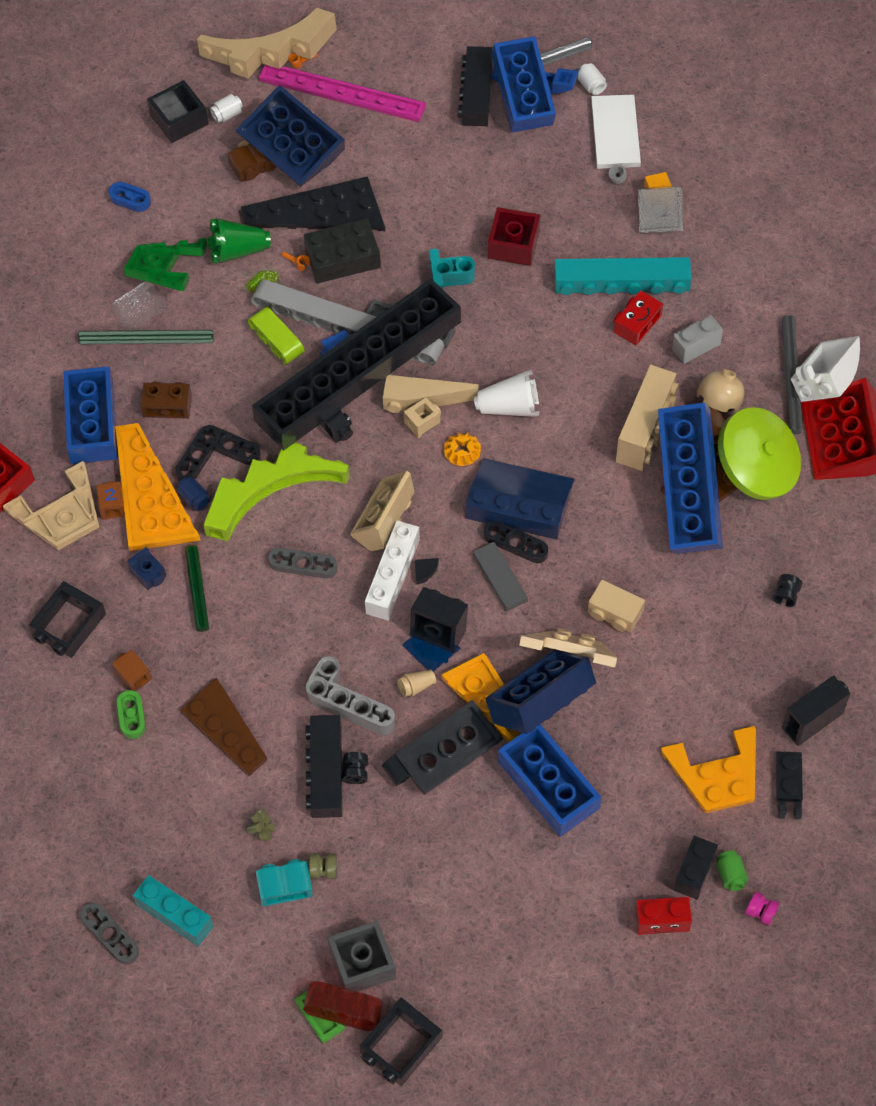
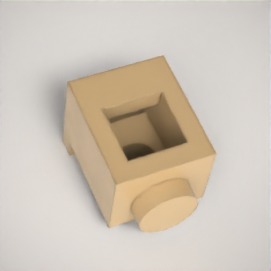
M426 397L404 411V423L417 438H420L422 434L440 423L441 411L435 403H431Z

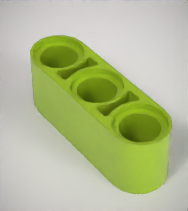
M265 307L247 319L250 328L256 330V335L265 344H269L271 347L269 349L279 359L282 358L284 365L305 353L300 340L270 308Z

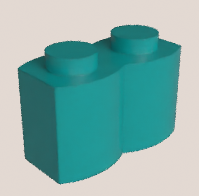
M294 859L286 862V865L283 866L267 864L256 871L262 906L313 897L307 861L301 862L299 859Z

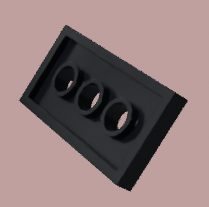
M471 700L397 751L381 767L396 786H399L411 777L423 795H425L495 747L503 739L475 702ZM461 730H471L473 739H464L461 735ZM442 743H451L454 747V752L451 754L444 752ZM431 756L435 761V765L433 767L425 766L422 762V757Z

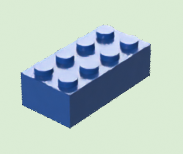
M536 36L494 43L491 57L511 133L553 125L556 112Z
M110 366L63 371L66 441L71 464H78L82 461L88 463L118 459L114 383Z
M541 724L534 731L520 734L498 750V763L559 837L600 809L601 796Z

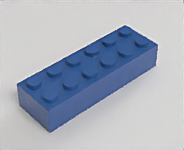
M705 402L658 409L670 550L675 554L723 549L711 409Z

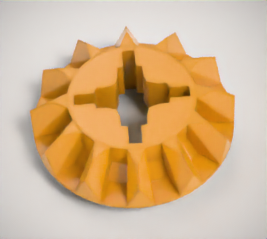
M457 432L456 435L449 436L448 440L444 442V455L446 459L457 466L470 465L481 454V443L478 442L476 436L473 437L468 432L466 434ZM458 445H461L462 447L467 445V451H458Z

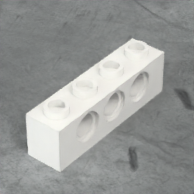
M396 520L365 599L367 615L389 621L420 541L418 526Z

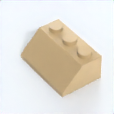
M407 470L381 479L350 534L370 551L384 549L387 546L396 520L401 522V515L411 505L412 501L410 499L415 491L411 474Z

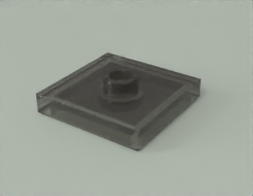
M682 186L637 188L639 234L684 231Z

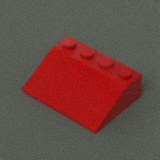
M866 377L851 382L840 397L801 402L815 480L866 477L876 474V391Z

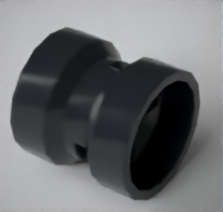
M791 574L780 575L777 583L778 588L774 591L772 597L773 601L781 605L782 600L786 599L785 606L794 607L798 599L797 593L800 592L803 584L802 580Z
M362 752L346 753L343 758V764L346 766L343 771V781L347 784L366 783L368 772L365 770V767L368 766V755Z

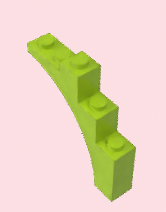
M295 442L284 451L281 449L276 464H272L267 460L259 461L253 459L244 483L235 478H221L204 523L205 534L208 537L229 541L240 520L260 500L283 488L310 481H332L347 484L350 476L349 465L338 460L322 459L317 455L309 456L307 455L306 446Z

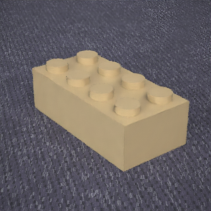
M650 365L618 438L616 463L643 471L645 464L650 465L654 454L652 451L654 445L658 446L660 441L658 409L675 406L677 400L675 395L679 387V383H676L677 373Z

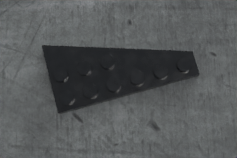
M368 176L241 206L245 224L257 228L273 229L274 227H288V229L308 228L322 230L368 218L372 229L385 231V225Z

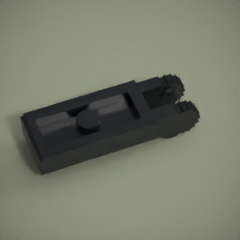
M776 751V801H778L779 819H785L787 813L786 802H794L793 815L795 819L801 820L803 800L802 752Z

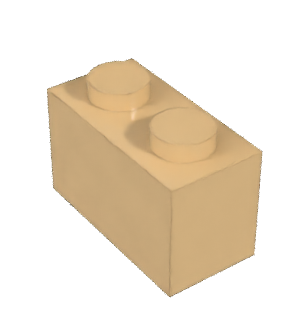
M601 580L588 602L587 613H590L591 617L597 621L604 620L611 623L618 631L631 633L644 611L645 600Z

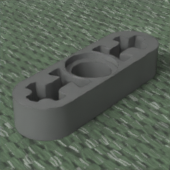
M275 548L268 556L270 567L278 572L328 579L335 576L338 570L336 559L330 555ZM279 556H283V560L280 563H276V559ZM290 557H293L292 566H289ZM301 559H306L310 562L306 568H299L296 564ZM314 561H317L316 569H313ZM326 563H330V567H328L327 571H324L323 566Z
M89 903L85 905L80 914L83 924L119 963L124 965L134 963L139 956V950L131 937L99 904ZM90 911L93 913L98 911L97 916L102 922L100 926H98L94 919H89L88 913ZM108 928L117 930V935L112 940H105L103 938V932ZM120 940L125 948L129 949L132 947V954L129 957L126 954L121 956L123 953L117 945Z

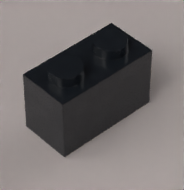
M695 835L693 836L676 878L673 891L698 900L715 858L718 844Z

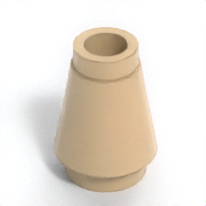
M432 670L403 674L397 682L401 694L404 697L409 696L412 698L435 684L436 677Z

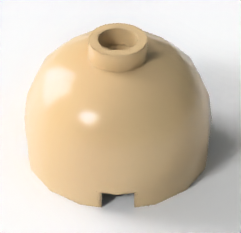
M728 369L714 371L705 376L697 389V397L699 398L701 395L704 398L703 403L705 402L713 409L722 412L734 409L733 413L740 410L743 403L744 386L733 371Z

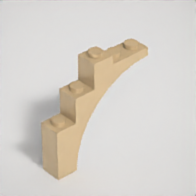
M316 8L306 18L287 29L250 39H222L200 35L197 39L199 55L229 65L231 73L248 79L261 64L280 69L292 53L311 60L337 30L335 13Z

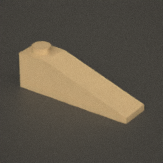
M388 375L386 376L383 394V409L392 413H399L426 397L437 406L473 401L474 396H478L479 384Z

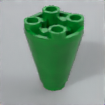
M220 218L210 219L212 236H208V249H213L211 254L212 263L228 262L270 248L271 237L269 231Z

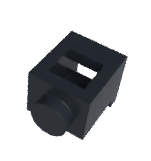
M341 410L320 424L335 443L341 440L346 441L353 435L350 427L352 425L351 419L346 413L342 414Z

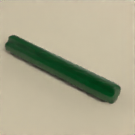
M194 544L187 545L185 547L195 626L198 632L208 631L209 623L198 547Z

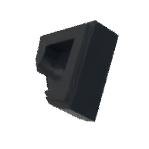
M439 558L415 560L416 584L425 583L437 572Z

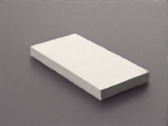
M634 95L591 96L597 169L611 168L615 165H622L625 168L640 167L641 159Z

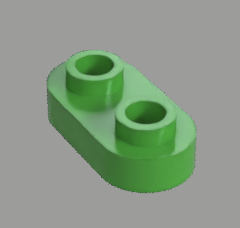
M127 690L122 692L117 698L120 728L126 738L137 739L146 730L141 696L136 691ZM128 703H134L132 708L126 707ZM135 724L138 726L135 730L129 729L131 725Z

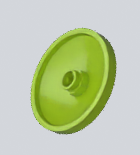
M756 407L742 409L725 421L719 433L718 452L722 467L731 482L746 495L759 500L776 499L789 492L795 486L800 475L801 455L798 443L785 422L774 413Z

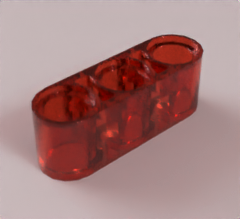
M314 981L308 986L303 1010L308 1015L364 1031H372L380 1021L383 1002L371 995Z

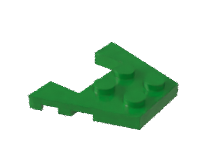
M207 238L198 239L199 243L189 244L187 240H181L177 245L166 246V242L137 245L124 267L125 276L184 291L189 282V274L171 272L180 255L203 256L208 245Z

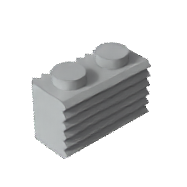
M708 315V317L701 319V321H697V323H693V325L686 327V329H682V332L674 333L672 351L685 364L720 345L723 329L712 315Z

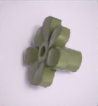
M259 809L257 813L252 814L251 819L254 823L248 825L247 830L250 835L258 833L260 840L269 841L272 839L271 832H275V827L273 823H269L271 818L266 814V811Z

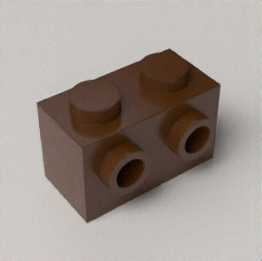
M144 382L141 399L143 417L189 419L192 399L190 384L182 382Z

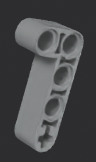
M331 656L321 658L306 684L308 701L318 708L334 715H340L341 718L379 735L391 734L396 726L393 709L339 685L338 682L341 675L338 660ZM327 669L334 670L331 674L324 673ZM317 689L323 690V692L320 694L312 693L314 690ZM337 699L345 700L342 704L335 703ZM359 709L367 710L364 714H359L356 711Z

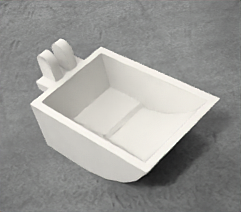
M859 336L820 342L801 366L796 367V373L791 377V381L801 402L840 397L853 381L857 371L860 354Z

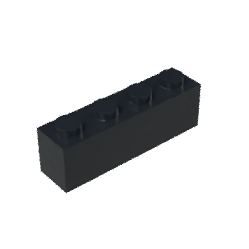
M467 46L466 55H462V68H465V71H461L460 83L464 84V88H460L459 101H463V105H458V118H462V126L488 127L492 47Z
M340 715L310 716V725L305 727L306 740H310V748H306V763H310V771H306V787L311 786V795H306V810H311L312 818L343 817Z

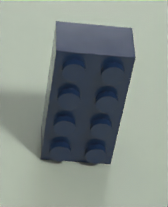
M554 649L487 696L485 700L493 724L527 734L534 731L545 720L552 718L553 714L568 706L579 695L586 693L590 687L596 684L589 657Z

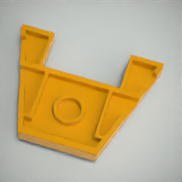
M755 726L733 731L739 755L690 766L683 743L661 748L662 756L667 759L674 772L681 778L688 791L705 813L754 802Z

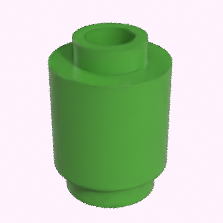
M733 850L718 855L716 865L724 888L731 891L743 889L749 879L741 856L737 855V852Z

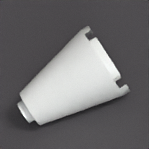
M532 371L522 372L479 390L478 396H474L476 410H480L482 414L539 416V411H535L534 403L539 404L535 379L530 380L529 375L533 374Z

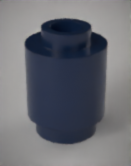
M185 477L178 482L176 493L191 509L201 511L208 506L211 500L209 493L194 477Z

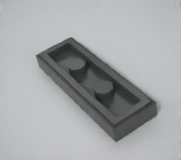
M495 542L473 551L474 558L506 612L528 602L527 595Z

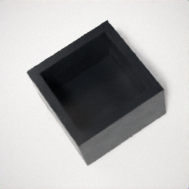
M185 80L147 98L150 116L171 143L209 125L206 107Z

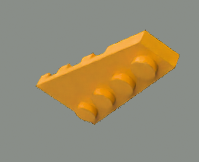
M485 653L441 675V679L466 703H469L471 700L475 702L494 729L507 742L522 734V732L493 724L485 698L503 686L504 683Z

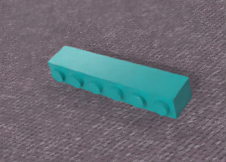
M690 257L555 259V293L570 295L572 293H584L586 295L607 293L612 295L618 292L638 294L640 291L652 292L653 294H660L662 292L681 294L690 291L691 287Z

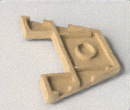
M83 461L65 471L67 478L75 488L74 491L34 513L23 497L19 496L4 504V511L58 551L98 529L100 526L87 469Z
M558 628L557 631H546L521 636L520 646L537 650L548 647L594 658L593 663L610 667L616 666L617 656L601 641L595 640V636L589 634H581V637L571 635L572 631Z

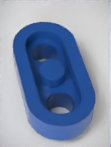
M116 182L109 188V196L114 204L137 212L145 211L151 205L150 194L142 188L125 182Z

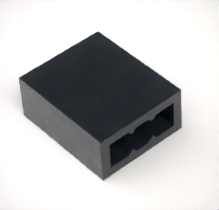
M833 675L787 708L782 729L797 746H800L844 714L850 696L847 685Z

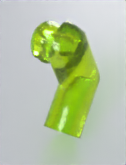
M274 270L259 271L246 284V288L254 293L260 281L268 280L277 283L279 275Z

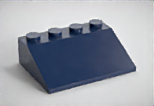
M281 85L236 129V132L300 187L328 167L345 150V139Z
M483 458L466 501L465 519L482 523L499 521L522 532L558 540L574 478Z

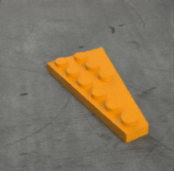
M139 423L115 426L129 551L142 550L145 547L149 549L201 541L197 530H195L188 513H186L169 478L163 471Z

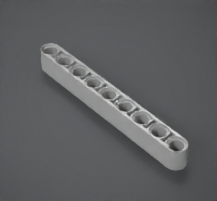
M268 280L260 281L251 298V303L257 308L259 306L268 307L275 314L281 313L284 314V317L296 321L302 320L305 321V324L317 328H326V331L334 334L346 330L350 336L376 318V316ZM441 339L436 340L411 358V360L423 364L426 362L430 364L429 366H434L444 348L443 341Z

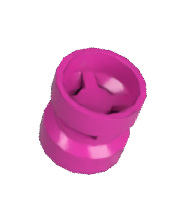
M756 891L745 914L752 918L757 917L761 920V923L769 926L780 903L775 900H768L762 893Z

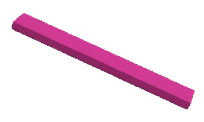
M264 65L259 76L260 82L276 86L281 85L287 89L420 122L426 108L425 102L284 66L278 69Z

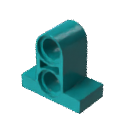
M429 249L432 280L443 289V287L466 285L474 281V259L469 256L439 258L438 249Z

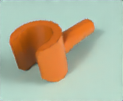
M295 53L288 56V60L292 63L294 69L300 68L302 63L310 60L300 57Z
M285 251L282 252L281 256L296 264V268L299 271H305V266L300 263L310 264V259L306 255H300L297 258Z

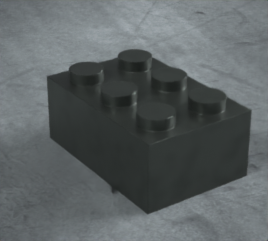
M368 218L303 234L305 251L310 259V266L316 284L381 268L380 251Z

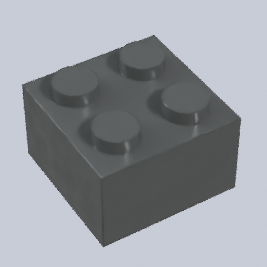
M378 920L328 937L329 950L346 996L396 979L395 965Z

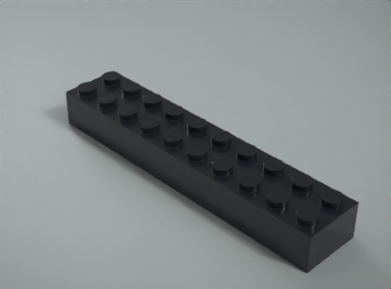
M429 279L253 404L254 421L284 451L460 324L461 306L432 279Z

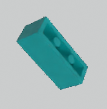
M150 875L147 876L133 894L138 907L197 947H199L214 927L210 915Z

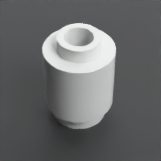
M584 64L578 69L577 79L589 93L598 95L606 89V79L594 64Z
M229 94L213 103L209 110L217 123L221 121L224 123L240 114L243 105L238 96L234 97V95Z

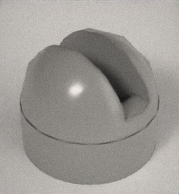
M615 165L609 170L610 180L614 184L624 183L627 179L626 169L622 165ZM619 172H620V175H621V176H620V177H617V176H616V173H619Z

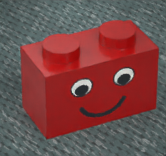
M640 291L636 297L632 296L629 299L623 312L619 311L613 320L614 333L636 346L662 316L663 303Z
M689 897L636 901L635 916L638 935L690 932L692 917Z

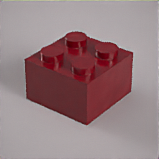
M497 207L488 239L487 258L531 266L540 233L541 214Z

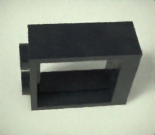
M63 581L30 622L29 627L32 638L42 645L46 643L58 655L63 656L65 654L72 658L106 615L102 602ZM66 602L89 614L68 643L44 630Z
M400 997L360 1044L361 1059L373 1068L376 1065L383 1071L381 1075L389 1083L394 1084L397 1082L402 1087L443 1038L442 1029ZM399 1017L428 1039L401 1073L372 1050Z

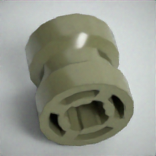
M310 853V879H318L321 876H326L328 879H336L337 854L328 853L326 856H320L318 853Z

